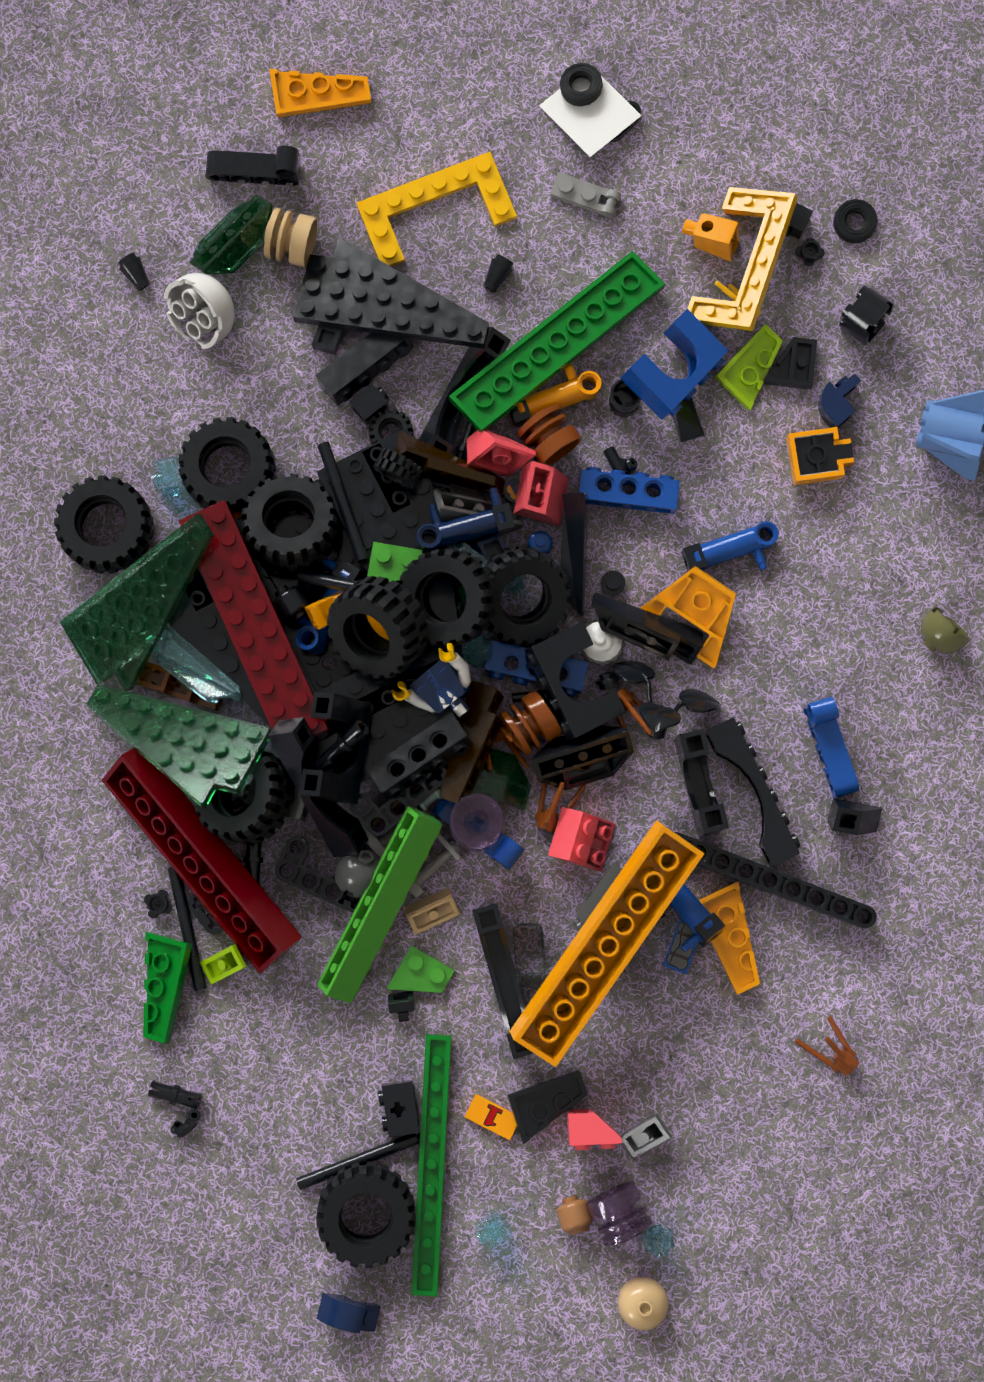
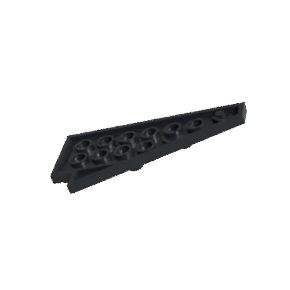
M338 238L334 257L310 254L293 315L294 322L481 349H485L490 328L489 322L342 238Z

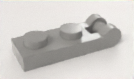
M560 172L557 174L550 193V197L610 218L614 217L616 212L615 205L622 196L616 190H608ZM601 197L607 199L606 204H599Z

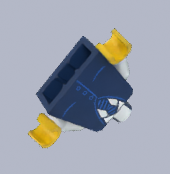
M448 643L447 650L449 652H443L439 648L440 660L409 685L410 689L407 690L405 683L399 681L397 685L402 691L396 692L392 689V695L395 700H405L416 707L432 713L437 712L440 714L450 707L455 715L460 718L470 710L469 706L461 698L471 690L469 686L471 682L469 665L458 653H454L453 644Z

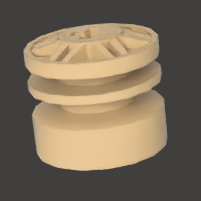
M275 208L265 230V258L273 259L276 254V260L281 262L286 253L289 252L290 264L306 268L316 241L317 217L299 214L296 222L293 223L292 211L288 210L284 214L283 209Z

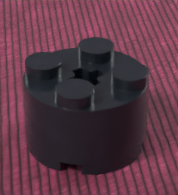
M864 285L856 295V302L853 305L848 304L841 315L843 319L839 326L852 337L867 345V342L870 343L886 323L884 321L886 316L884 315L888 314L890 316L895 304L872 288Z

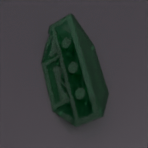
M256 195L251 198V201L244 202L232 209L197 244L193 258H191L189 263L204 274L235 273L264 243L266 226L272 214V204Z
M492 748L490 751L492 770L489 771L485 762L474 790L469 795L525 810L532 787L514 754ZM433 770V777L430 779V781H433L435 779L441 781L443 779L441 777L443 771L440 770L437 772L436 770Z

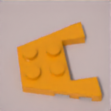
M694 566L642 606L641 609L661 615L664 609L668 607L709 634L708 639L696 657L714 669L719 659L737 593Z

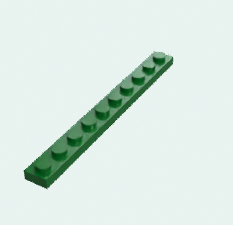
M426 1034L411 1294L417 1296L437 1297L451 1035Z

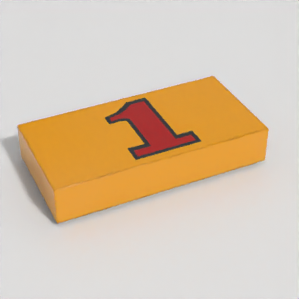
M475 1094L464 1116L508 1140L511 1139L517 1127L511 1111L478 1094Z

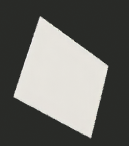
M602 76L603 87L601 95L590 105L574 106L568 103L561 95L560 89L539 105L589 157L641 117ZM582 77L577 78L572 83V88L579 92L587 90L590 86V81Z

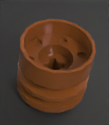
M553 404L534 414L516 433L520 440H525L524 445L526 447L538 445L535 448L536 456L533 458L536 462L548 466L567 455L582 441V437L574 425L561 428L568 418L566 414H560L562 409L558 404Z
M536 690L521 698L524 707L523 711H520L514 704L509 706L514 715L512 718L505 709L499 712L503 727L514 739L513 744L526 756L532 754L528 742H531L537 750L541 747L537 738L540 734L548 742L561 735V728Z

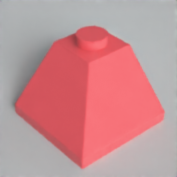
M477 430L467 438V464L509 477L536 456L535 450L490 430H483L482 432Z

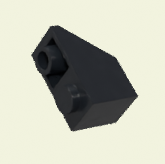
M833 798L827 822L832 831L853 835L877 832L882 807Z

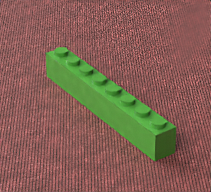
M407 806L374 871L370 885L364 891L317 983V986L326 996L352 1003L355 995L358 994L366 974L371 969L377 952L381 949L389 929L394 924L400 907L404 904L412 884L417 879V874L423 862L427 859L435 839L440 834L443 824L432 815Z

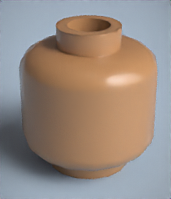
M577 1195L562 1199L563 1205H560L556 1210L562 1230L569 1232L570 1236L589 1230L593 1217L588 1201L586 1199L578 1200Z

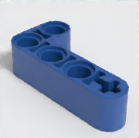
M830 696L808 703L803 707L804 714L808 715L809 721L807 723L812 737L816 739L817 744L815 746L820 761L824 762L825 768L823 769L833 797L836 799L858 792V780L837 722L839 711L834 698Z
M441 798L432 810L433 814L461 833L466 839L482 849L483 852L499 862L507 870L512 868L525 850L462 802L455 804Z

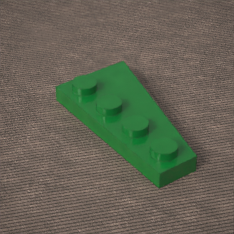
M145 932V941H148V954H145L147 980H144V990L147 991V1003L144 1004L143 1037L166 1044L170 1043L192 944L156 933Z

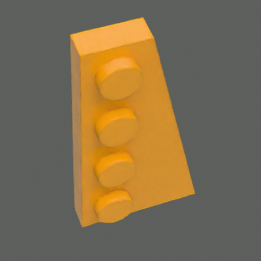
M269 69L277 118L372 103L367 76L342 74L330 76L317 72L305 74L300 73V71L289 70V72H280L278 69Z
M737 881L699 899L711 914L714 912L725 924L723 932L711 943L736 995L760 984L744 905L741 899L740 886Z

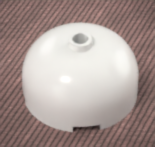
M190 273L167 286L164 299H167L169 311L166 315L170 324L188 342H190L191 338L181 331L179 319L183 320L194 312L197 314V317L187 322L186 330L201 345L202 349L214 346L230 333L235 319L234 305L228 291L218 280L203 273ZM216 327H218L213 337L208 339H199L207 333H209L210 331L214 330Z

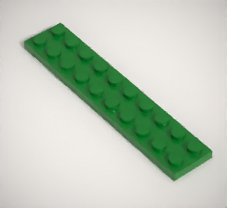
M631 251L449 396V401L479 432L488 430L663 290L665 283Z

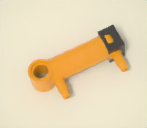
M570 363L564 368L568 381L531 394L509 412L515 428L523 426L534 414L553 404H558L563 409L584 400L595 399L601 389L602 382L600 376L593 371H585L577 377L574 367ZM585 382H592L595 388L593 390H586L582 385Z

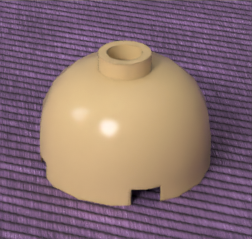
M634 1277L624 1284L618 1295V1311L623 1321L632 1328L641 1331L652 1330L659 1326L666 1318L669 1308L668 1296L663 1286L655 1279Z

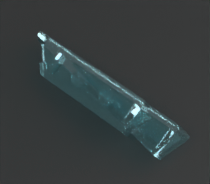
M154 612L150 614L137 639V643L157 654L155 660L158 665L208 703H217L218 699L233 698L235 702L242 699L240 687L158 615Z

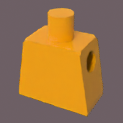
M703 213L698 222L686 219L682 228V233L693 236L695 248L731 262L740 241L738 222Z

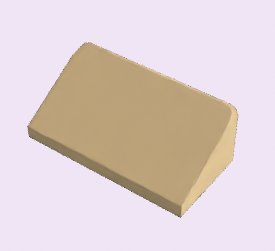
M449 887L403 907L415 935L461 915Z

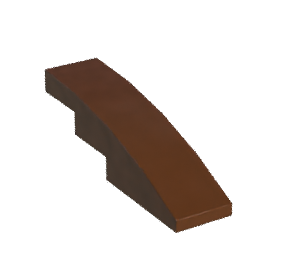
M130 656L121 678L123 681L215 711H219L227 689L224 686Z

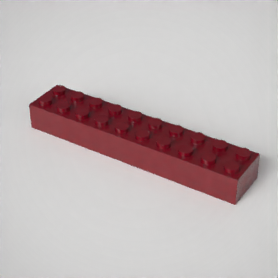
M223 500L178 520L271 729L274 728L279 720L304 717L315 739L330 733L326 721L310 718L313 692L226 501Z
M143 743L122 754L101 781L261 974L285 955L302 936L219 836L211 834L207 827L201 824L199 821L201 816L196 815L194 805Z

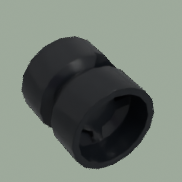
M620 379L611 388L609 407L619 417L634 415L640 406L641 399Z

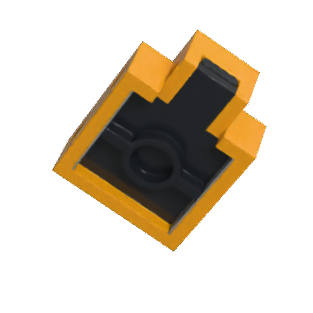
M837 427L789 433L786 437L793 486L842 479L845 475L844 467H850L854 463L851 439L839 440Z

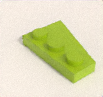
M767 324L763 325L714 377L748 411L753 407L754 400L764 383L766 374L772 366L783 340Z

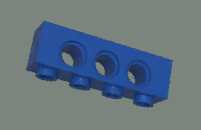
M587 467L586 470H581L578 493H587V504L675 514L680 481L674 480V477L668 475L653 478L647 473L638 472L635 475H627L622 470H611L610 473L601 472V469L597 467ZM600 482H607L611 489L607 492H602L598 489L597 485ZM624 485H631L634 487L635 492L627 495L622 491V487ZM651 487L656 488L659 491V496L650 497L646 490Z
M491 640L485 665V672L489 673L488 677L497 680L509 677L513 678V683L527 686L528 682L537 684V676L529 672V666L525 660L526 653L524 650L527 648ZM567 658L564 661L561 669L566 672L567 678L564 681H560V684L567 696L575 697L576 693H582L588 662ZM507 659H516L519 666L515 670H508L504 665Z

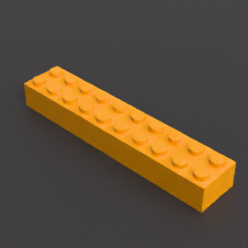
M656 820L509 1031L513 1040L554 1067H557L699 863L704 853Z

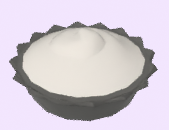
M598 618L587 622L585 627L594 645L581 650L582 656L586 657L589 662H594L597 665H608L612 661H617L618 656L623 654V648L626 645L625 641L602 631Z

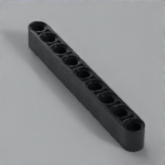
M675 832L692 845L703 848L704 857L697 866L857 928H869L876 922V912L868 905L690 836ZM718 855H723L727 858L728 864L726 868L720 869L716 866L715 859ZM742 864H747L751 868V875L748 878H743L739 874V868ZM766 873H770L775 879L772 887H766L763 884L762 879ZM790 882L795 883L798 887V893L794 897L788 895L786 887ZM814 891L818 892L822 898L821 903L817 906L813 905L810 901V895ZM838 900L845 905V911L841 915L834 911V904ZM861 910H865L869 916L865 924L860 923L857 918Z

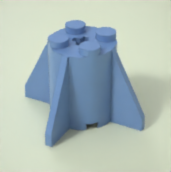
M984 390L937 401L927 400L925 411H923L920 425L922 426L918 434L916 447L927 450L965 479L975 481L984 446Z

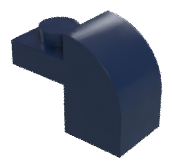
M853 374L849 379L847 376H844L835 384V387L829 382L819 397L818 410L820 416L830 428L837 427L838 429L856 411L844 398L861 382L856 374Z
M323 1293L316 1319L331 1327L348 1332H375L381 1306L375 1303L354 1301L344 1295Z

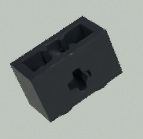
M413 1080L383 1084L382 1090L378 1091L380 1106H385L386 1116H382L383 1131H388L389 1138L420 1133ZM396 1102H399L400 1106H405L406 1108L400 1116L397 1115L396 1111H392Z

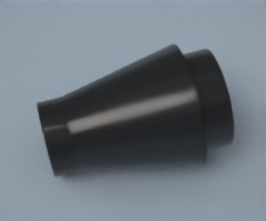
M135 253L123 257L118 262L119 270L138 291L151 284L140 257H137Z
M497 254L495 259L492 258L483 286L495 293L513 271L511 268L514 263Z

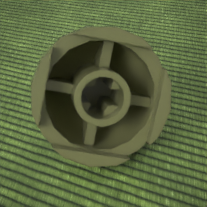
M934 605L921 623V632L926 639L923 644L933 653L936 650L945 654L955 653L962 649L971 638L952 618L944 617L942 615L944 611Z

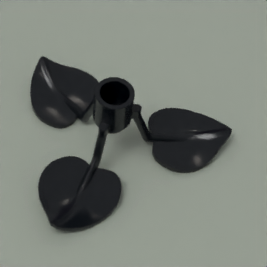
M622 661L612 665L615 674L620 679L633 684H641L643 682L646 684L648 702L640 705L639 712L646 725L653 732L649 736L651 738H665L667 728L680 723L681 716L678 710L682 706H685L689 711L698 713L710 712L721 708L720 703L712 696L695 689L681 691L679 693L681 701L677 703L674 709L663 707L662 705L659 706L652 703V687L649 679L655 678L656 674L651 667L638 661Z

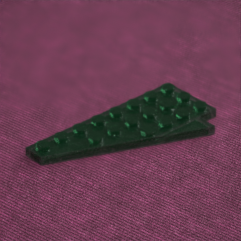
M202 514L194 515L60 621L61 626L97 685L104 683L114 674L125 692L131 691L136 685L214 537Z
M97 685L86 703L90 711L202 808L207 807L216 789L238 795L241 793L269 742L268 734L271 732V727L102 685Z

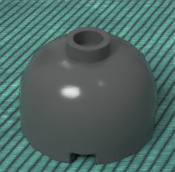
M362 848L358 855L341 857L334 874L335 882L340 890L343 892L347 890L353 893V897L361 898L373 879L374 871L381 859L380 856L373 850Z

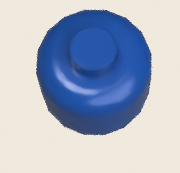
M538 531L530 536L528 541L529 548H536L546 554H549L552 550L553 542L548 533Z

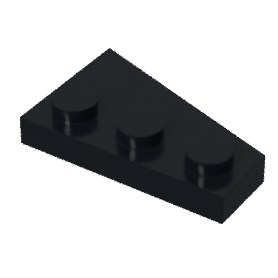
M580 1070L507 1094L522 1144L528 1142L535 1134L546 1128L557 1117L564 1114L588 1095Z

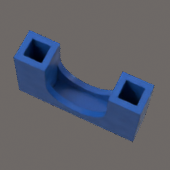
M688 309L663 333L685 356L688 363L687 378L675 379L669 377L645 353L620 377L661 420L668 414L673 417L683 407L680 402L683 399L687 402L697 392L694 387L697 384L702 386L711 377L708 372L711 369L716 371L725 362L722 357L729 351Z

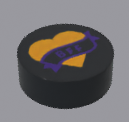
M511 479L504 485V498L511 504H515L520 479Z

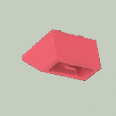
M535 461L524 465L521 470L513 514L560 526L564 507L563 493L567 492L569 478L555 467Z
M562 807L548 855L602 872L615 824L582 811Z
M593 1109L567 1111L568 1142L570 1146L575 1147V1150H589L590 1145H599L601 1149L616 1148V1144L622 1143L619 1133Z

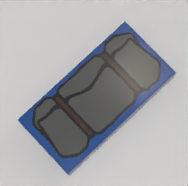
M679 918L662 966L687 975L697 945L687 952L681 949V945L692 936L693 932L681 918Z

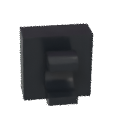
M318 325L312 342V348L336 355L343 336V330Z
M413 991L388 995L389 1013H398L399 1022L409 1021L408 1011L415 1010Z

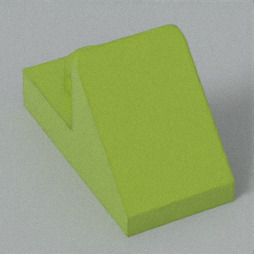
M236 944L200 962L211 985L247 967Z

